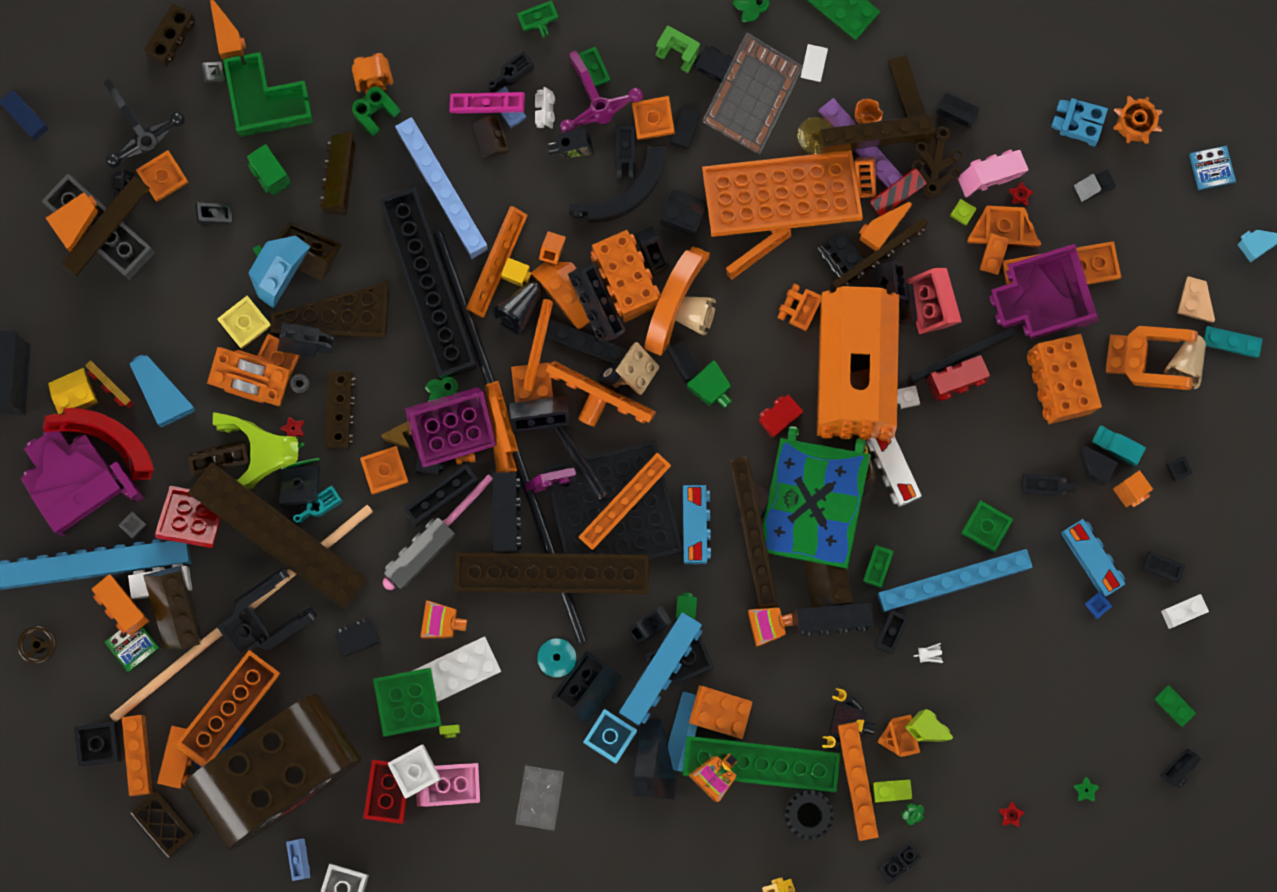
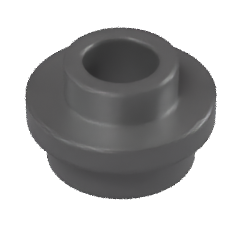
M296 374L290 380V387L296 393H303L309 387V380L303 374ZM298 381H303V385L301 387H297L296 384Z

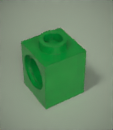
M682 593V596L677 597L676 621L682 612L695 620L697 597H693L692 593Z

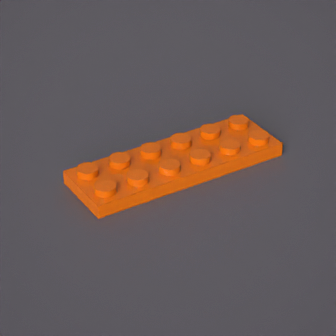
M1114 241L1076 248L1087 285L1122 278ZM1037 255L1002 261L1006 285L1013 283V281L1009 282L1006 273L1009 270V264Z

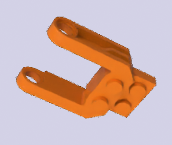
M1138 326L1128 336L1110 335L1106 373L1126 375L1135 386L1190 390L1192 389L1193 379L1190 377L1144 373L1146 371L1148 354L1147 341L1197 342L1198 332L1188 329Z

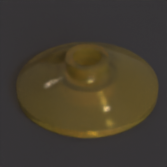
M819 117L805 120L800 125L797 133L799 145L808 153L820 154L818 140H813L812 136H818L820 129L832 128V125L827 120Z

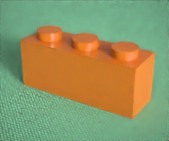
M1139 470L1113 488V490L1127 508L1130 505L1135 507L1151 496L1149 492L1153 488Z
M110 574L92 588V591L95 593L94 599L99 605L104 604L107 608L105 613L111 619H116L118 622L116 626L123 634L126 632L132 636L149 622L127 592Z
M171 726L157 784L179 789L184 788L185 782L190 776L187 774L188 768L192 766L193 760L177 749L175 745L187 729Z

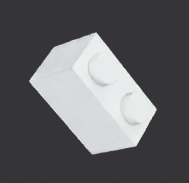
M1201 594L1161 611L1169 629L1209 612Z

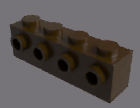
M328 370L325 429L326 449L350 450V445H353L354 434L351 433V426H354L355 416L351 413L352 407H355V396L352 395L353 388H356V377H353L352 371Z

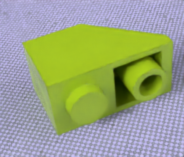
M927 709L919 711L905 726L917 741L945 742L953 738L948 727L941 724L936 719V715Z

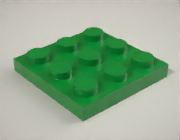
M431 667L373 679L383 737L442 726Z

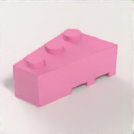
M1008 150L998 157L994 154L987 157L984 161L978 159L971 162V166L960 174L958 181L967 198L976 190L981 189L985 191L989 186L1000 185L1021 177L1028 171V167L1020 150L1014 152Z

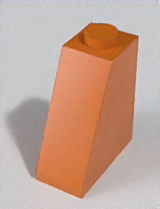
M84 192L46 217L69 252L82 239L98 213V210L95 208L98 205L92 195L88 197Z

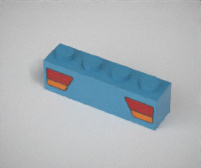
M683 485V564H707V559H711V548H707V540L711 539L710 529H707V521H710V509L706 508V502H710V490H706V485Z
M1082 519L1061 532V535L1098 592H1101L1106 597L1125 585V577L1120 570L1117 571L1114 567L1113 558L1102 549L1104 545L1098 537L1095 538L1093 535V528L1090 523Z

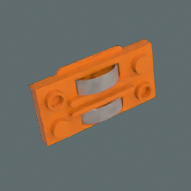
M217 347L207 384L223 388L225 392L259 403L266 402L281 406L291 369L283 368L276 365L275 361L241 350L234 352Z

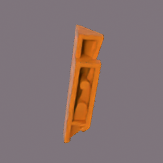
M495 381L485 385L488 414L496 446L493 447L496 473L517 472L512 453L519 450L499 381Z

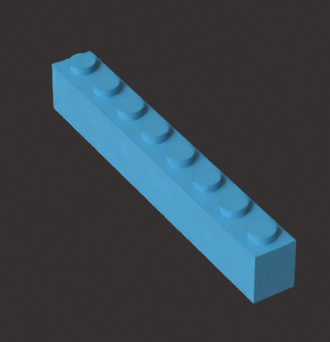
M1027 549L879 592L877 597L882 613L1023 572L1031 569L1033 566Z

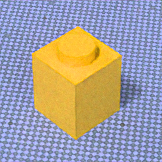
M508 258L501 273V278L523 287L524 283L529 282L532 273L529 272L530 268L528 265Z

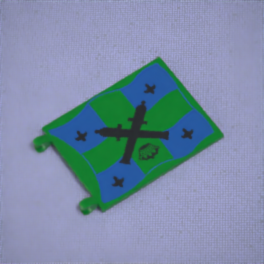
M791 426L788 439H780L763 522L768 554L848 569L871 456L864 453L866 441L858 438L855 451L797 441L799 429Z

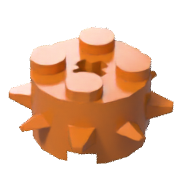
M1128 96L1127 104L1123 109H1114L1118 114L1117 124L1113 128L1118 130L1127 139V143L1143 141L1145 144H1148L1149 135L1153 131H1162L1157 124L1159 115L1163 112L1162 110H1155V106L1149 102V97L1134 100L1131 96Z

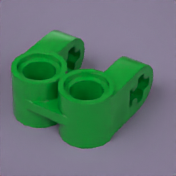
M380 87L370 88L363 98L356 100L352 105L354 117L372 137L380 131L371 119L372 114L382 108L392 118H396L401 113L398 106ZM375 95L381 96V99L377 102L372 101ZM361 107H365L367 109V111L363 114L357 112L358 109Z

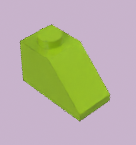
M910 780L871 783L873 803L912 799Z

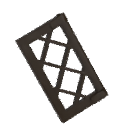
M155 791L130 813L167 858L172 857L176 851L195 836L158 791ZM157 799L163 808L151 809L152 802ZM143 810L148 811L147 823L138 815ZM151 811H162L161 823H150ZM165 812H168L175 820V824H164ZM150 825H161L160 837L153 833L149 828ZM163 826H175L174 838H162ZM177 826L181 827L186 833L182 839L176 838ZM162 840H174L173 847L168 850L162 843Z

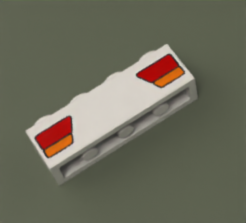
M895 436L894 439L891 438L888 441H882L879 438H871L866 441L869 451H873L876 457L874 462L877 469H881L883 472L882 480L885 486H889L892 492L890 497L893 504L901 507L919 499L922 495Z

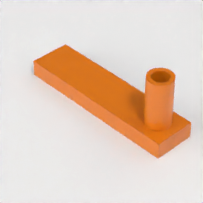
M791 229L770 230L772 235L726 267L727 276L731 280L782 244L791 237Z

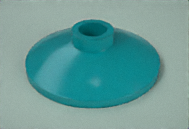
M558 638L551 639L545 642L539 649L538 664L545 674L551 677H562L570 673L574 668L576 653L569 642ZM555 654L560 655L561 658L559 661H555L553 659V656Z

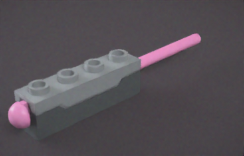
M487 475L446 519L442 521L439 518L430 520L425 526L427 529L422 534L419 532L412 539L413 544L409 548L404 547L398 554L400 557L395 562L392 560L385 567L386 571L384 574L386 577L383 579V586L386 589H395V584L403 591L456 536L449 526L493 481L490 475Z

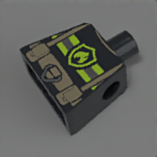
M585 128L556 135L557 142L548 144L549 154L559 153L563 159L594 154L591 136Z

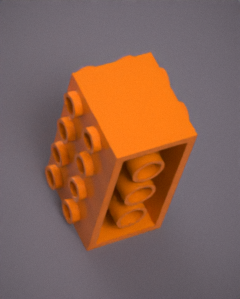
M628 230L593 244L592 251L590 252L591 260L598 266V271L603 282L606 284L609 295L614 301L616 311L623 323L654 310L659 301V296H661L658 287L652 285V274L649 268L645 269L644 257L641 251L637 252L635 237L633 234L629 235Z
M1081 334L1039 343L1028 351L1027 361L1033 369L1032 378L1034 383H1037L1039 390L1037 391V396L1043 404L1044 409L1042 413L1048 425L1090 415L1102 407Z

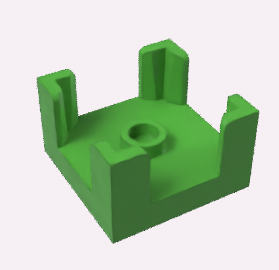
M668 25L656 44V47H658L656 56L661 59H665L671 48L682 53L684 63L681 66V70L689 73L700 52L699 42Z

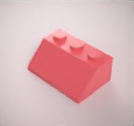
M932 268L907 279V284H913L918 320L916 325L919 335L945 329L962 322L947 268Z

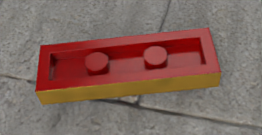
M91 360L85 365L89 369L87 374L94 380L98 378L102 382L100 386L108 394L112 392L116 396L114 400L121 407L125 405L127 408H130L134 404Z

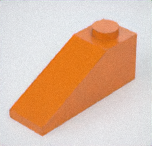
M210 0L221 58L227 59L244 56L243 49H246L244 37L241 38L237 29L216 2Z
M908 202L872 220L869 225L865 223L859 232L862 234L859 240L876 252L893 233L911 208L912 203Z

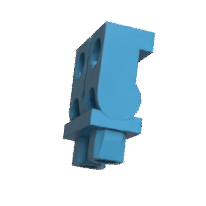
M1071 98V101L1060 100L1056 111L1066 115L1065 118L1055 116L1051 127L1059 130L1060 135H1066L1067 137L1087 142L1088 145L1095 147L1108 108L1077 101L1074 98Z

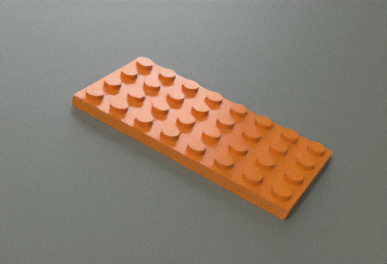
M852 150L702 167L711 237L861 221L863 219Z

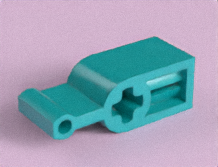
M1101 425L1091 442L1134 467L1139 463L1146 447L1121 434L1114 433Z
M331 485L318 494V502L307 503V510L300 515H295L293 519L300 525L309 516L321 517L343 503V501ZM314 504H317L319 506L320 510L318 512L316 510H313Z

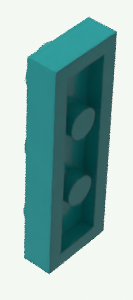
M1209 326L1205 327L1203 337L1206 347L1255 358L1260 356L1263 338Z

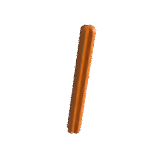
M544 299L542 302L523 383V390L528 392L533 391L553 306V301Z

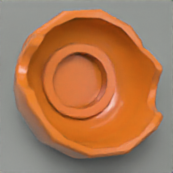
M862 99L857 103L854 117L858 124L882 121L883 111L880 110L877 101Z

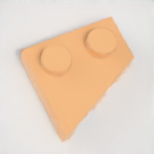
M1189 276L1186 278L1177 314L1214 323L1215 318L1207 281Z

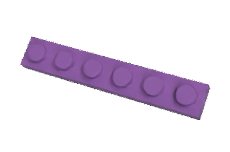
M834 98L819 109V113L832 127L856 124ZM877 146L853 150L858 157H875L876 177L886 188L903 177Z

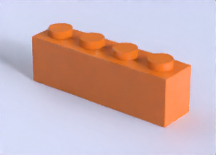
M144 715L122 717L129 796L153 794L146 717Z

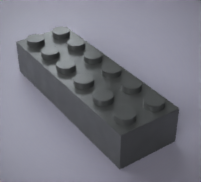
M67 174L42 202L54 213L83 192L88 197L91 194ZM93 195L92 197L98 204L95 206L98 213L86 233L107 209ZM123 222L98 251L104 259L128 280L155 254L153 249Z

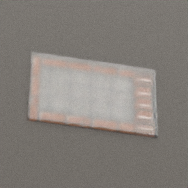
M746 33L702 122L760 155L803 66L760 41V39Z

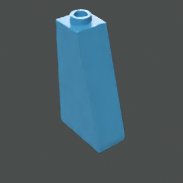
M147 355L137 356L133 359V362L129 363L157 424L161 428L196 411L193 405Z

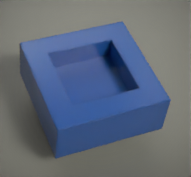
M1098 592L1084 604L1096 619L1112 607L1101 592Z

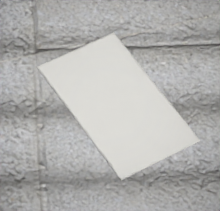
M808 44L801 78L821 82L828 48Z

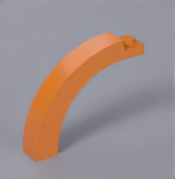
M692 247L689 251L686 250L677 262L655 308L645 341V350L661 356L665 352L666 347L669 346L672 330L681 304L694 278L709 259V252Z

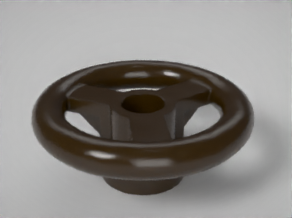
M37 625L25 629L17 642L19 655L30 664H42L48 661L56 650L54 634L44 626ZM40 631L45 633L50 642L37 638L34 632ZM27 635L31 640V649L28 654L23 649V642ZM40 642V647L36 649L35 643ZM47 648H50L44 657L33 658L35 653L40 654L45 652Z

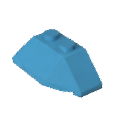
M297 236L267 241L248 272L257 297L274 308L311 246Z

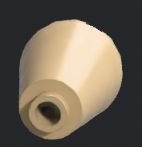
M684 297L675 321L701 335H706L705 329H710L715 313L712 302L716 303V300L711 297Z
M1198 335L1197 342L1185 341L1166 366L1164 375L1190 377L1193 379L1192 386H1195L1194 389H1197L1202 382L1206 342L1203 337Z

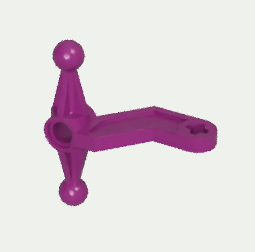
M576 50L568 53L571 63L582 80L590 98L591 105L574 120H563L560 124V129L563 133L573 131L575 127L589 123L606 124L611 121L614 113L631 101L639 102L642 100L643 92L639 88H632L628 95L612 99L599 97L591 76Z

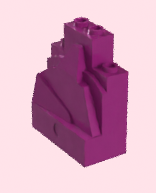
M1075 244L1009 264V270L1006 273L1009 282L1013 281V283L992 289L993 295L989 296L992 306H996L998 313L995 314L998 325L1002 324L1005 329L1026 322L1023 325L1026 336L1030 335L1031 340L1073 327L1078 329L1099 322Z
M61 431L43 432L42 437L31 440L27 443V447L24 448L36 468L27 470L20 479L54 533L61 537L66 535L64 533L65 530L119 493L125 495L121 489L122 485L112 477L111 469L86 435L75 437L72 440V444H69Z

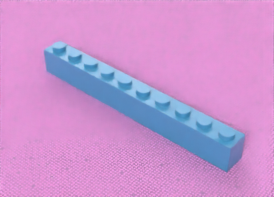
M163 539L152 540L151 544L135 542L130 547L120 544L114 545V549L106 550V547L94 548L95 551L93 552L77 550L75 554L68 555L67 552L56 553V557L40 555L36 556L37 559L35 560L19 558L17 562L10 563V560L0 561V590L106 576L109 574L128 573L137 570H150L155 567H172L171 565L183 563V565L191 564L190 546L186 543L164 542Z

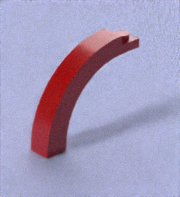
M64 408L62 415L51 414L45 417L43 424L44 432L74 431L99 438L115 449L122 457L129 470L131 481L151 479L154 468L147 450L140 440L118 421L104 414L79 408Z

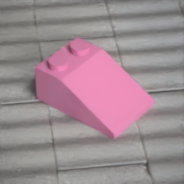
M478 763L435 765L441 780L416 793L417 806L479 803Z

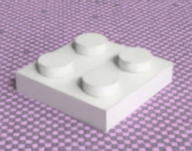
M420 745L388 763L405 799L441 780L424 745Z

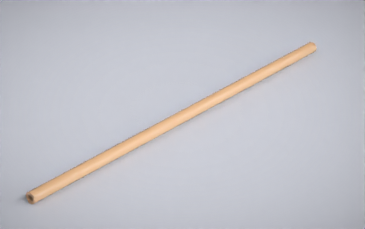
M368 505L363 507L324 539L321 544L329 549L373 513ZM290 569L286 570L290 577H286L275 585L276 588L250 606L253 609L258 607L297 574ZM215 628L202 639L200 645L193 646L110 714L114 722L120 720L222 636L219 629Z

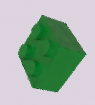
M266 144L247 156L249 160L247 165L255 178L260 177L258 181L266 193L270 192L274 196L291 185L288 175Z

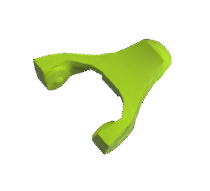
M213 412V425L217 427L218 431L231 433L241 429L248 436L250 441V465L248 470L237 480L247 489L254 488L268 474L296 463L299 456V443L296 437L272 434L256 426L253 422Z

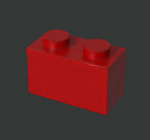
M789 394L786 397L780 396L774 402V407L771 409L767 407L759 414L761 418H759L758 422L773 439L803 414V410Z

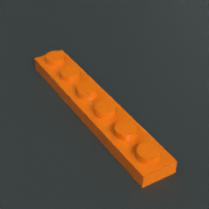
M510 206L466 307V310L478 317L484 318L501 279V273L506 261L510 258L528 216L513 206Z
M656 453L578 538L593 551L666 473L671 465L660 454Z
M851 722L837 725L858 840L878 838L858 723Z

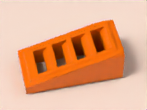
M875 157L856 158L855 173L859 197L877 196ZM869 164H870V167H861V166H860V165H869ZM861 172H870L871 175H861ZM861 180H871V182L861 183ZM872 187V190L862 191L861 188Z

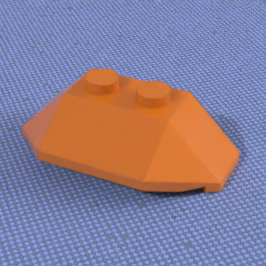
M545 261L531 272V275L575 328L581 330L590 321L568 276V273L575 270L576 267L572 262H558L555 265Z

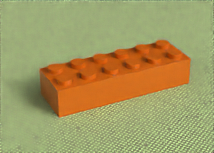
M249 650L179 738L175 747L203 767L222 752L277 681L280 673Z

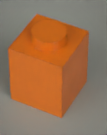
M548 231L541 247L539 260L557 265L563 252L566 237Z

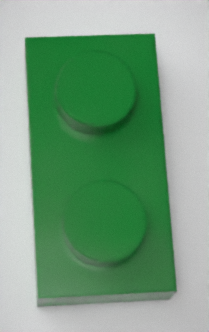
M596 47L578 54L586 66L595 88L611 82Z
M875 545L863 582L881 588L894 551Z
M1169 685L1154 698L1181 727L1196 714Z

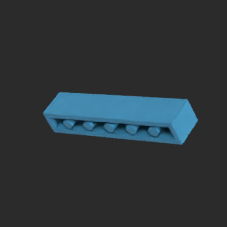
M683 612L681 613L619 711L621 715L637 725H640L641 722L645 724L650 716L648 710L651 706L656 707L661 699L658 696L662 689L666 691L671 683L670 675L672 672L675 674L678 672L682 665L679 662L682 656H688L693 648L690 646L693 639L697 641L703 632L700 629L702 624Z

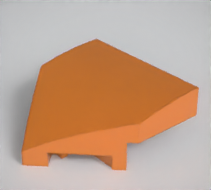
M906 715L893 718L879 738L878 743L900 757L920 753L918 741L905 728L912 720V716Z

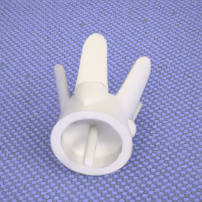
M941 643L927 648H918L919 654L913 656H919L920 663L927 661L943 663L941 657H936L942 654L941 647L939 646Z

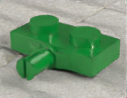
M552 0L517 13L523 31L526 32L539 28L542 38H545V34L546 37L550 35L546 25L559 19Z

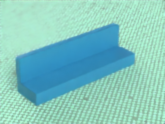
M682 692L667 746L673 770L679 772L683 770L686 736L695 737L697 730L696 725L689 724L696 695L688 692Z

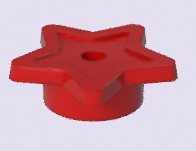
M1023 182L1017 188L1009 189L1013 196L1012 204L1021 202L1026 206L1028 205V197L1033 194V191L1028 190Z
M289 417L287 424L281 427L280 430L287 433V436L296 438L304 436L302 431L304 421H295Z
M1011 802L1008 808L999 810L1004 816L1002 823L1004 826L1010 823L1017 827L1020 826L1019 819L1025 812L1018 810L1014 802Z

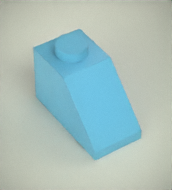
M1256 230L1253 233L1248 231L1240 237L1242 240L1237 244L1248 260L1252 262L1277 245V233Z

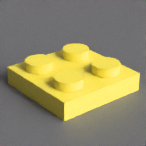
M248 296L244 297L217 319L241 349L271 327V324Z

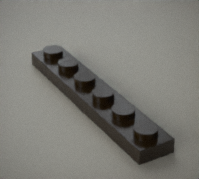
M923 217L836 279L831 285L833 290L836 291V288L842 286L849 287L851 285L849 282L853 279L859 280L866 274L865 271L871 268L873 270L876 266L880 265L881 259L884 257L888 259L896 253L895 249L900 246L902 248L907 246L911 242L910 239L915 235L917 237L921 236L927 231L925 229L928 225L927 220Z

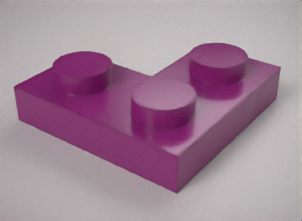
M569 468L540 474L525 483L526 490H534L536 493L544 491L546 487L552 486L554 482H559V484L568 483L570 478L576 475L575 469Z

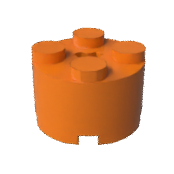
M376 53L371 57H358L354 59L351 69L358 92L361 93L360 90H363L367 94V91L372 87H380L384 91L386 90V85L390 83L391 86L393 84L388 59L382 53Z

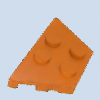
M986 206L967 240V243L987 244L990 233L1008 237L1009 246H1041V242L1034 232L1032 222L1028 219L1026 209L1022 207Z

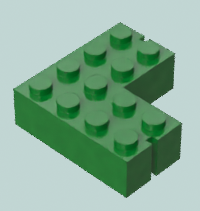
M261 52L244 55L246 65H243L240 56L223 59L236 130L239 137L314 123L305 81L269 87Z

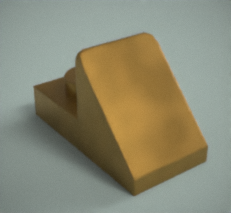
M408 421L382 434L383 439L386 442L410 449L404 437L406 434L408 436L412 435Z

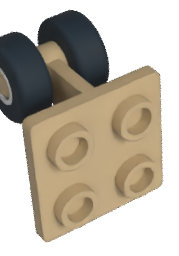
M635 342L619 366L610 365L601 373L600 381L607 387L613 386L612 390L617 394L624 396L632 388L638 395H642L658 371L659 365L638 342Z

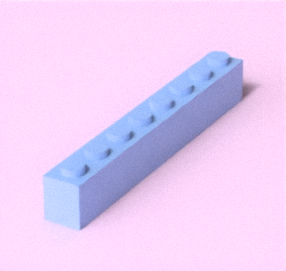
M411 117L396 125L398 135L471 259L487 251L488 247L413 118Z

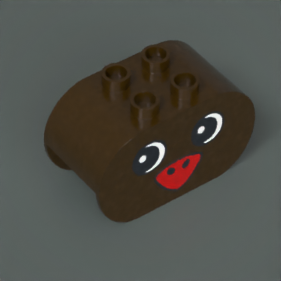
M316 693L285 709L216 756L186 780L185 785L227 849L232 850L256 837L357 766L362 761V758L319 694Z

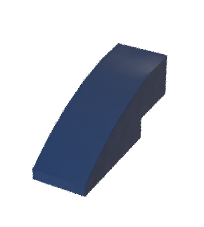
M14 90L0 100V104L34 141L49 129Z

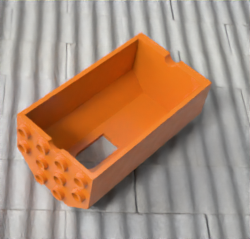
M848 286L838 287L834 293H831V291L822 292L820 304L817 436L826 439L833 436H840L841 439H851L853 435L860 436V439L864 440L879 438V440L888 441L891 438L894 439L897 429L898 294L892 293L889 295L887 290L883 288ZM851 354L870 355L869 385L864 390H857L850 383Z

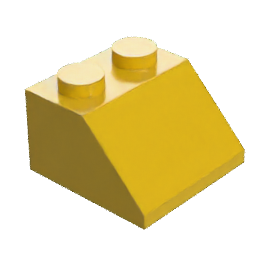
M84 368L48 383L51 398L59 415H62L64 408L86 409L99 403Z

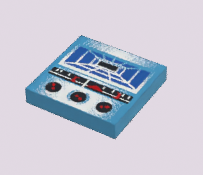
M1227 146L1189 154L1198 191L1236 182Z

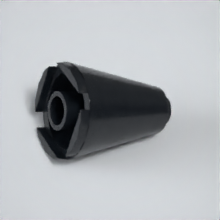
M528 282L493 308L492 313L497 320L499 317L503 321L501 325L505 329L517 335L520 332L521 335L525 331L542 297V288L535 282Z

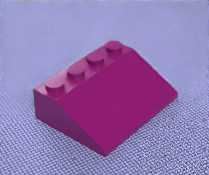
M478 387L405 408L409 428L423 468L496 446L484 393Z

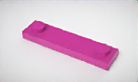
M525 93L450 94L449 112L451 114L524 112Z

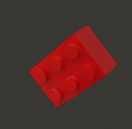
M372 760L363 819L404 824L408 798L405 799L388 765L389 762Z

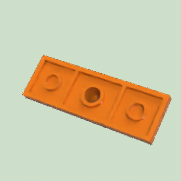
M556 361L550 363L546 369V372L550 373L549 376L558 381L562 379L567 382V386L573 389L578 387L590 393L578 417L580 421L590 426H596L607 402L618 407L617 410L623 414L628 415L630 413L634 415L637 421L644 424L645 422L649 423L656 414V411L626 396L617 394L614 390Z

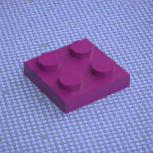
M117 462L110 465L113 470L110 473L116 482L124 486L121 489L126 497L137 502L143 500L144 496L135 483L131 481V477L124 467Z

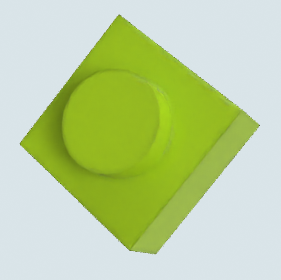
M960 199L950 216L966 226L977 208Z
M460 725L439 726L440 735H444V738H455L456 734L460 733Z

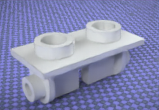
M544 87V90H537L535 94V107L542 108V110L535 111V124L537 128H544V125L553 129V122L555 121L553 112L555 96L546 87Z

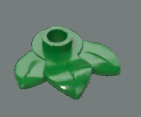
M734 0L733 5L743 11L741 21L747 23L756 20L760 13L766 11L769 8L770 1L763 0L761 5H757L759 0Z
M446 377L442 380L433 379L429 381L425 386L426 391L431 393L429 401L456 394L458 390L456 379ZM446 383L451 384L452 387L450 390L446 389Z

